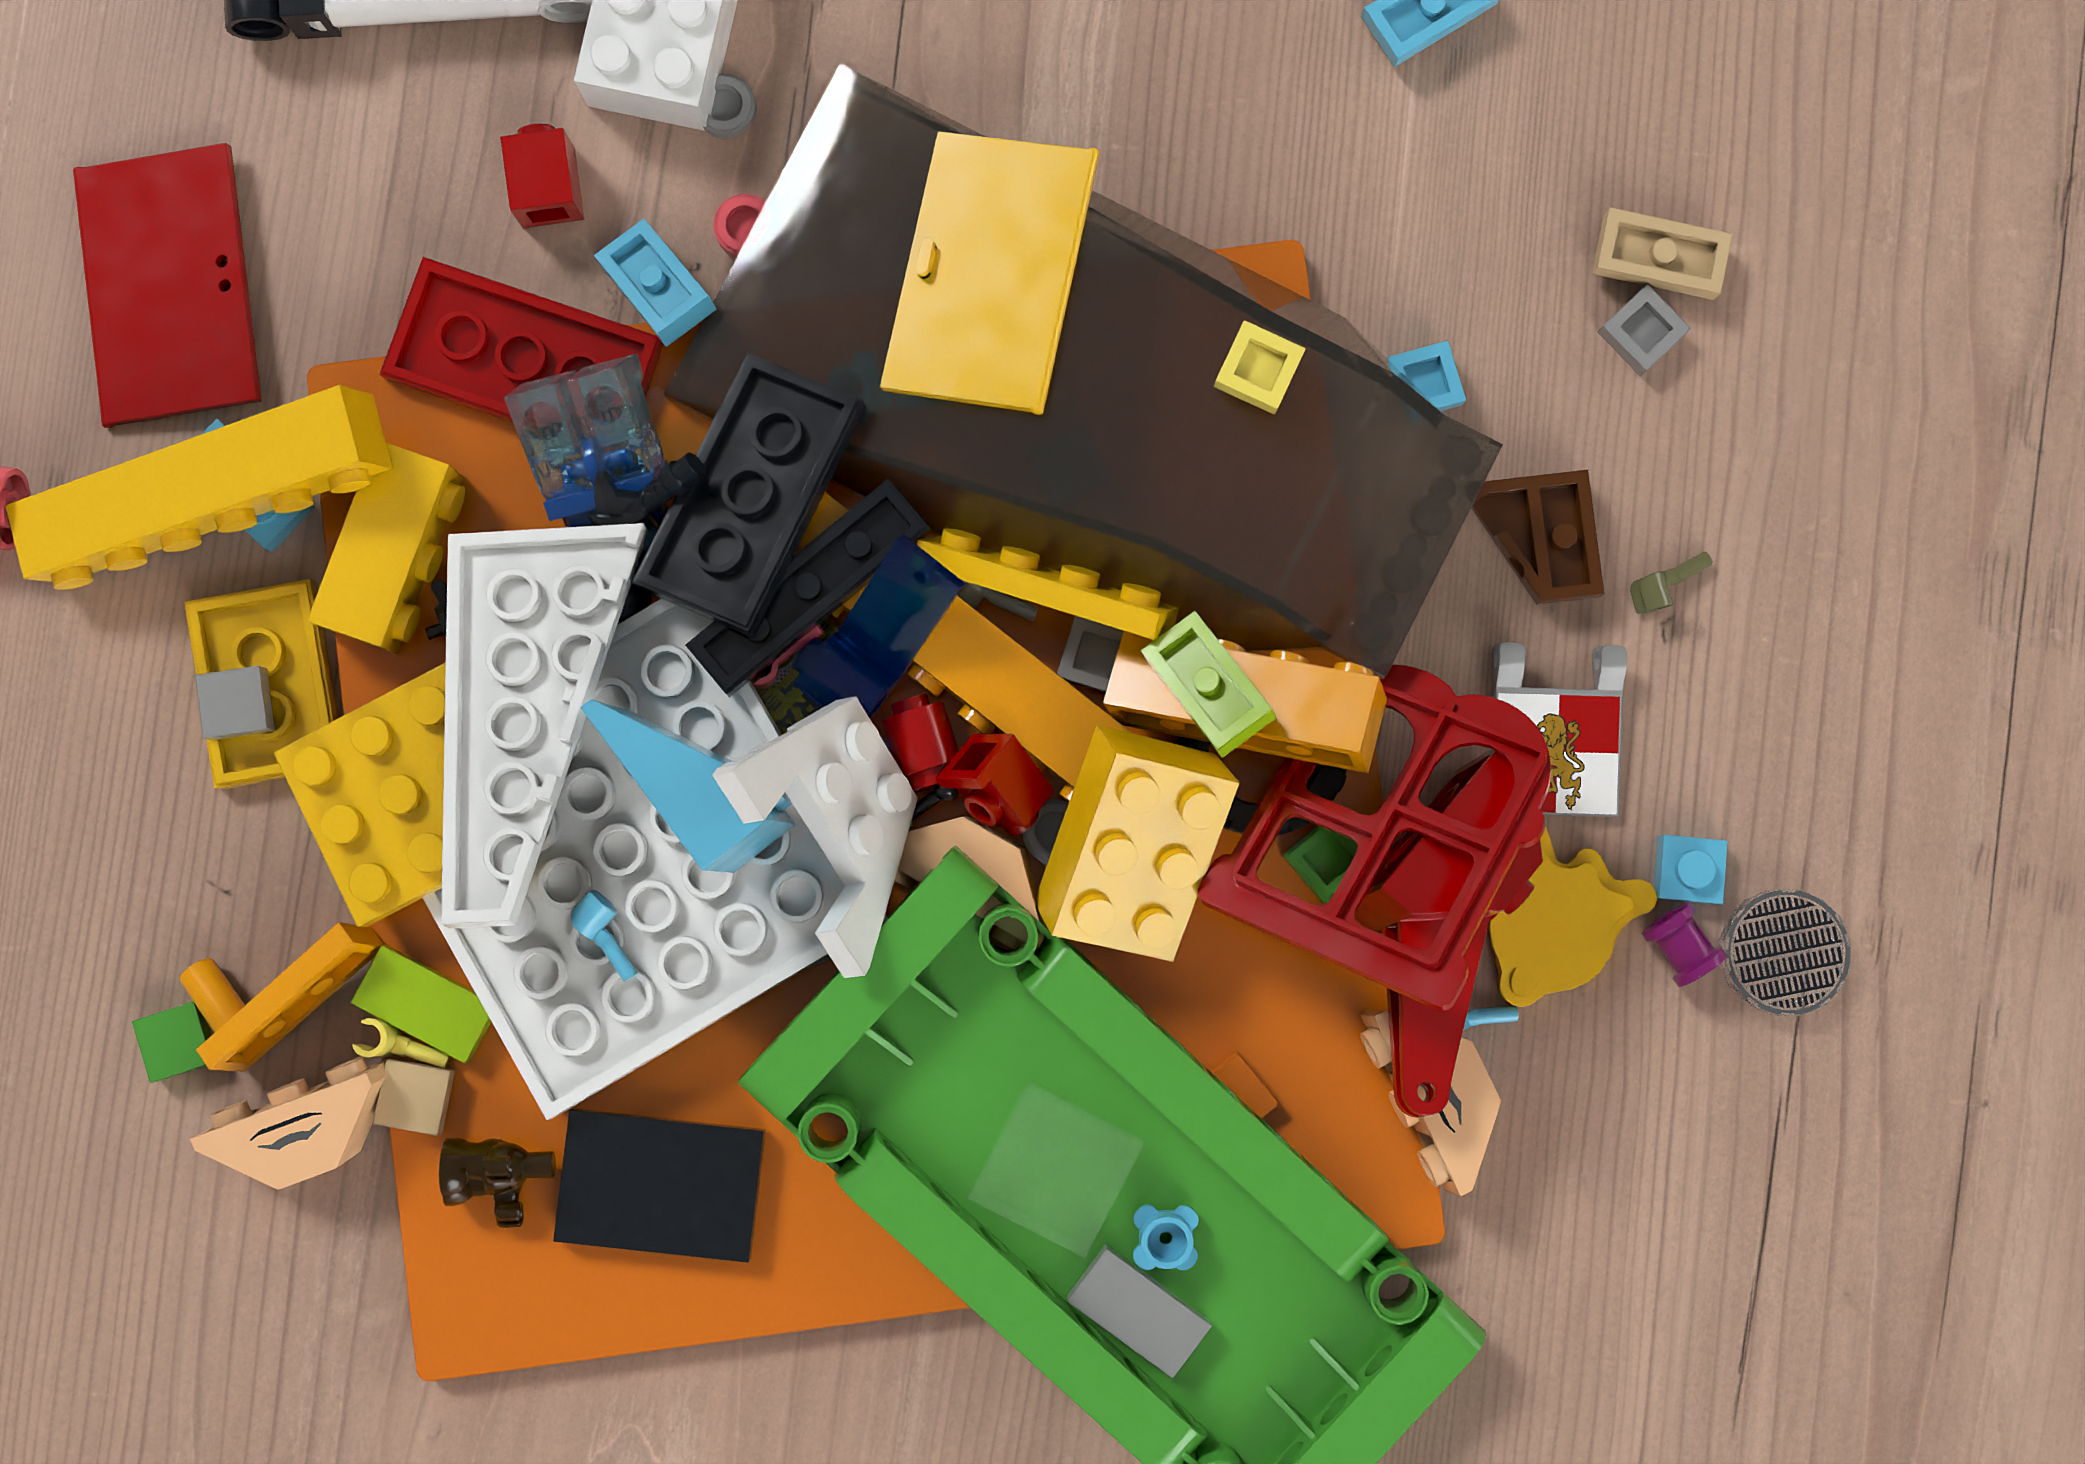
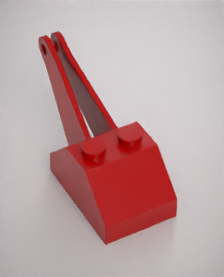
M1491 749L1460 767L1427 807L1474 827L1488 829L1497 822L1511 796L1515 782L1513 769L1503 755ZM1406 831L1388 852L1356 911L1355 919L1364 927L1382 933L1407 946L1419 950L1425 949L1433 943L1473 867L1474 860L1467 853L1417 832ZM1540 840L1529 848L1520 847L1463 955L1468 965V977L1452 1008L1445 1011L1435 1010L1387 988L1394 1098L1399 1109L1408 1116L1419 1118L1435 1115L1441 1112L1448 1103L1453 1072L1488 923L1501 911H1504L1507 915L1513 913L1534 890L1535 885L1529 881V878L1543 862ZM1419 1085L1426 1092L1424 1101L1419 1098L1417 1093Z

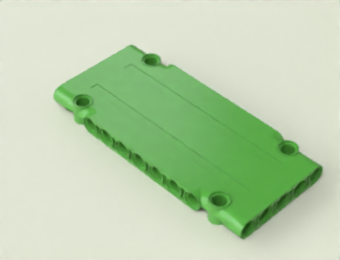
M954 845L943 856V860L934 870L933 868L893 910L888 916V920L882 923L870 968L866 975L844 978L838 970L754 1061L737 1083L799 1139L800 1146L807 1156L817 1162L826 1163L836 1172L834 1176L838 1185L860 1208L1142 1464H1376L1472 1361L1484 1344L1486 1331L1412 1263L1408 1256L1399 1252L1388 1242L1390 1238L1368 1215L1065 938L1052 936L1050 931L1027 909L1017 902L959 847ZM991 895L1002 902V904L995 905L988 910L983 918L975 914ZM1007 916L1015 917L1022 921L1028 932L1026 941L1019 947L1011 950L1001 949L996 946L989 935V930L993 923ZM1039 931L1044 936V940L1037 950ZM826 1112L835 1113L842 1117L846 1123L848 1133L840 1140L826 1141L820 1138L814 1131L812 1125L813 1118ZM1151 1204L1157 1210H1175L1179 1205H1188L1195 1210L1199 1222L1197 1227L1193 1229V1247L1197 1250L1198 1259L1193 1267L1188 1270H1179L1177 1268L1162 1269L1155 1266L1151 1270H1144L1135 1263L1133 1250L1139 1244V1229L1135 1226L1133 1217L1138 1208ZM1163 1232L1160 1234L1159 1239L1163 1243H1168L1171 1241L1172 1235L1169 1232ZM1105 1244L1210 1320L1212 1327L1174 1378L1168 1376L1067 1302V1294ZM1402 1274L1409 1277L1406 1291L1398 1298L1385 1299L1378 1295L1380 1285L1390 1275Z

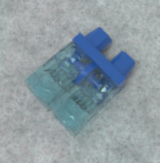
M637 353L583 367L577 373L576 370L526 382L504 397L541 494L546 499L543 504L549 521L562 518L566 528L593 526L588 518V512L596 509L594 485L596 474L601 470L608 472L618 489L638 492L640 489L646 488L645 485L654 478L657 479L660 475V470L668 464L667 459L664 460L662 444L658 432L652 423L641 381L644 379ZM663 503L657 511L651 514L659 526L668 511L667 503Z

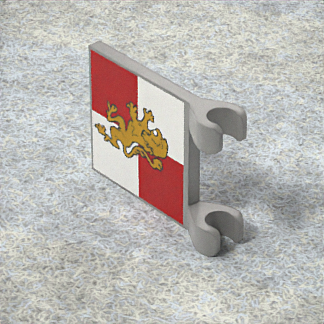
M1517 642L1496 644L1492 649L1493 698L1505 701L1526 714L1542 733L1549 750L1551 779L1547 796L1540 809L1543 815L1619 817L1622 702L1627 669V651L1625 647L1605 645L1594 649L1592 670L1595 690L1522 688L1525 668L1524 645Z

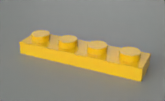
M945 528L943 529L942 536L917 540L912 565L1152 640L1160 637L1172 628L1176 622L1179 608L1159 602L1161 592L1149 587L1123 583L1122 589L1118 590L1099 584L1100 574L1093 570L1074 565H1062L1061 572L1038 565L1040 555L1008 546L1002 547L1001 553L979 547L981 537L961 530Z

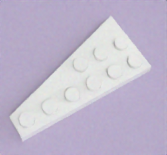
M643 523L448 534L441 925L447 928L510 926L517 923L586 719V715L580 707L593 698L649 532Z

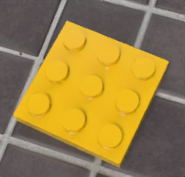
M446 662L273 752L357 927H367L442 888Z

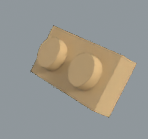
M1609 207L1603 216L1592 274L1645 286L1648 284L1650 287L1714 300L1721 294L1733 233Z

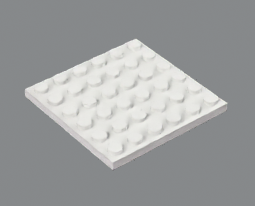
M660 599L617 625L592 698L593 700L626 709L732 761H738L747 756L748 750L760 743L772 741L782 735L751 681L729 698L685 646L686 643L710 625L713 620ZM587 716L516 925L447 928L441 925L442 888L423 897L424 902L546 1120L562 1114L828 956L829 954L815 932L844 889V883L793 803L785 811L796 825L735 873L702 871ZM591 890H596L602 894L618 911L605 928L614 936V939L637 971V974L625 982L601 947H598L594 940L582 935L572 925L571 913L573 908ZM886 913L884 915L883 922L888 920Z

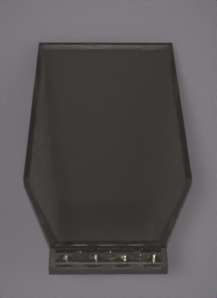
M840 63L713 301L717 310L703 319L664 392L666 398L713 422L747 353L863 399L867 408L830 481L836 486L864 499L879 485L889 479L930 527L931 534L935 536H942L943 529L945 528L961 530L981 537L979 546L981 548L1001 553L1004 546L1028 550L1040 555L1038 565L1061 572L1062 565H1074L1093 570L1100 574L1099 584L1118 590L1122 589L1123 583H1132L1155 589L1161 592L1159 602L1179 608L1175 625L1193 611H1196L1217 639L1236 643L1242 646L1247 653L1272 652L1276 650H1325L1349 663L1364 666L1370 669L1374 676L1384 679L1503 444L1444 415L1347 318L1093 190L1091 191L1046 404L1042 415H1035L1032 412L883 391L880 388L937 133L947 132L986 136ZM929 272L926 276H923L922 279L928 278L931 273ZM1244 320L1306 348L1275 415L1214 387L1218 374Z

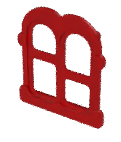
M1396 664L1368 667V669L1373 672V676H1379L1387 697L1385 708L1393 709L1404 716L1413 728L1414 734L1411 754L1381 809L1373 815H1364L1308 791L1306 784L1317 763L1286 757L1232 854L1220 855L1210 865L1198 887V896L1201 902L1208 908L1435 1010L1445 1011L1452 1008L1466 983L1468 965L1463 955L1520 847L1529 848L1535 845L1544 833L1545 818L1540 809L1550 786L1551 762L1549 750L1536 724L1521 710L1505 701L1484 695L1468 694L1456 696L1451 687L1443 680L1416 667ZM1477 745L1492 748L1503 755L1513 769L1515 782L1511 796L1497 822L1488 829L1474 827L1428 808L1419 800L1420 794L1435 766L1446 754L1459 747ZM1299 817L1352 839L1358 846L1357 852L1334 895L1324 905H1315L1266 884L1257 877L1259 866L1282 825L1290 818ZM1404 831L1417 832L1467 853L1474 860L1473 867L1433 943L1429 947L1420 950L1364 927L1355 919L1356 911L1394 841Z

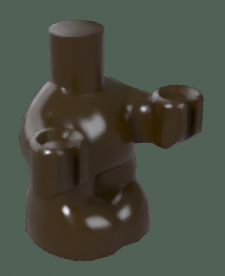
M446 1138L443 1142L439 1162V1186L445 1206H456L463 1204L472 1196L494 1195V1214L497 1226L501 1228L521 1227L523 1224V1205L518 1200L523 1183L528 1178H554L556 1170L554 1151L528 1152L517 1144L496 1138L487 1139L479 1143L469 1142L460 1138Z

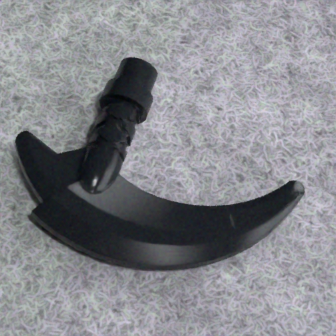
M688 452L678 461L673 460L660 470V475L657 479L654 478L645 485L646 488H642L638 492L618 489L608 472L601 470L596 474L594 485L596 509L588 512V518L593 526L643 523L649 532L638 562L641 565L660 527L651 514L657 511L663 503L666 504L675 497V494L683 495L691 489L694 481L705 473L704 465L695 454Z

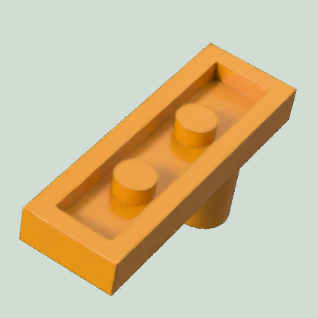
M338 922L246 1005L214 959L206 958L192 964L181 974L179 981L214 1031V1034L201 1044L196 1051L209 1070L246 1072L374 958L381 945L384 944L372 927H357L354 924Z

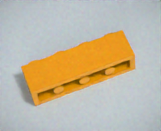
M1123 631L1103 701L1112 717L1123 726L1209 742L1141 652L1143 648L1154 640ZM1218 639L1268 702L1277 717L1237 748L1369 773L1387 702L1379 676H1373V672L1364 666L1349 662L1335 663L1334 668L1309 664V661L1303 656L1288 651H1272L1270 657L1247 653L1242 646L1236 643Z

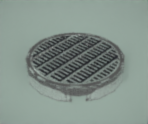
M1799 889L1766 890L1745 899L1734 910L1736 912L1730 917L1728 925H1724L1719 938V947L1723 948L1727 958L1720 964L1729 988L1750 1006L1770 1015H1805L1825 1006L1842 989L1851 966L1850 938L1841 917L1823 899Z

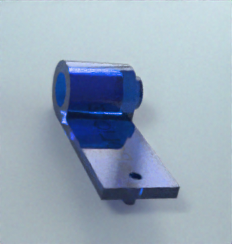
M902 534L884 558L838 631L826 642H822L819 638L815 637L796 658L792 668L800 674L795 680L794 686L822 708L835 700L856 696L871 720L896 687L966 583Z

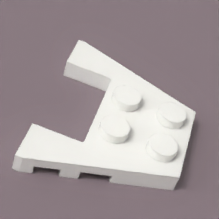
M855 696L835 700L788 727L787 733L772 741L760 743L748 750L747 756L738 761L728 762L720 766L712 774L743 824L765 820L784 792L790 798L844 883V889L815 932L844 978L865 976L870 968L918 799L909 781L903 775L880 737L877 728L871 722Z

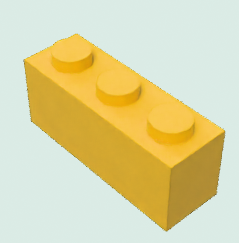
M386 443L392 469L370 476L371 484L356 491L307 621L324 629L397 654L401 642H409L416 631L420 619V607L416 606V602L424 581L430 583L439 570L443 548L438 544L446 523H453L461 511L465 498V487L461 486L464 476L449 464Z

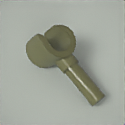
M1702 552L1673 569L1655 572L1634 581L1631 584L1630 592L1636 613L1644 614L1672 606L1673 601L1669 586L1676 585L1711 566L1713 562L1707 552Z

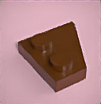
M1588 469L1467 483L1463 487L1464 498L1536 605L1599 598L1605 594Z

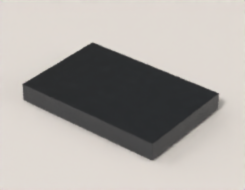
M574 1108L569 1110L553 1242L749 1263L752 1255L766 1129Z

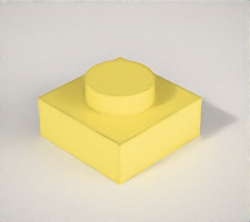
M1244 320L1218 374L1214 387L1275 415L1306 348Z

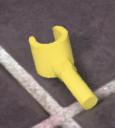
M367 1018L361 1020L363 1024L375 1026L380 1031L381 1039L376 1048L364 1044H352L354 1051L360 1056L385 1058L396 1054L444 1069L447 1067L450 1059L448 1054L411 1041L410 1038L401 1035L399 1028L382 1019Z

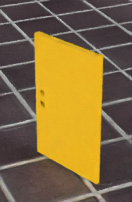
M947 132L937 133L880 388L883 391L1032 412L1035 415H1042L1044 413L1100 155L1098 149ZM929 272L931 273L928 278L922 279L923 276H926Z

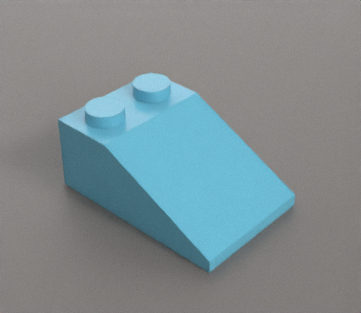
M590 699L580 707L702 871L735 873L796 825L785 811L792 805L786 792H784L765 820L743 824L712 776L717 768L734 761L626 709Z

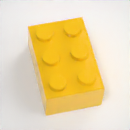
M1096 724L1035 897L1036 907L1052 936L1173 962L1197 899L1198 887L1206 875L1240 784L1216 754Z

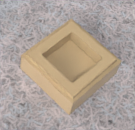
M395 1058L386 1059L384 1068L386 1077L380 1088L373 1124L435 1136L443 1134L455 1070Z

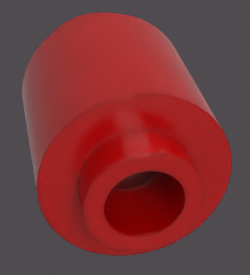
M921 694L891 704L893 716L882 721L893 758L909 781L914 793L934 788V785L938 784L935 778L959 751L944 702L930 704L928 695Z

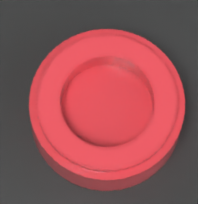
M740 194L727 199L718 208L714 218V232L721 248L729 256L741 261H754L767 255L774 247L778 237V224L774 212L767 202L755 195Z

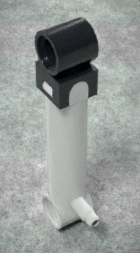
M224 0L226 31L232 36L252 41H272L287 37L290 30L298 39L342 37L341 27L539 15L551 21L579 23L588 20L592 0Z

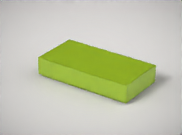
M381 945L350 1002L463 1063L471 1061L492 1022L474 990L389 945Z

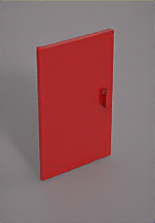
M227 143L88 167H75L73 169L102 427L109 429L117 425L262 402L231 146ZM227 258L228 260L224 263V267L221 266V262Z

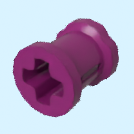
M1691 902L1681 904L1648 925L1641 933L1646 941H1655L1676 973L1672 979L1678 987L1686 986L1715 969L1727 958V954L1722 947H1713L1692 917L1696 910Z

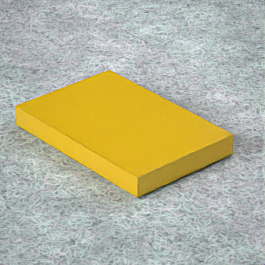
M311 579L184 602L196 675L258 665L267 668L275 731L212 741L206 739L214 789L223 790L286 778L273 752L338 719L324 628L307 621L318 593L317 584Z

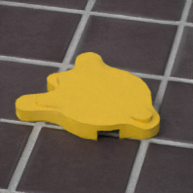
M1546 827L1540 838L1543 862L1529 878V881L1535 885L1534 890L1517 910L1510 915L1501 911L1488 923L1487 928L1491 947L1496 956L1494 960L1498 969L1497 991L1505 1002L1513 1006H1529L1546 994L1571 990L1589 982L1600 973L1612 955L1616 939L1622 928L1632 919L1649 913L1655 907L1657 901L1656 890L1651 883L1642 879L1623 881L1614 879L1609 874L1599 853L1593 849L1578 850L1568 863L1562 864L1556 859Z

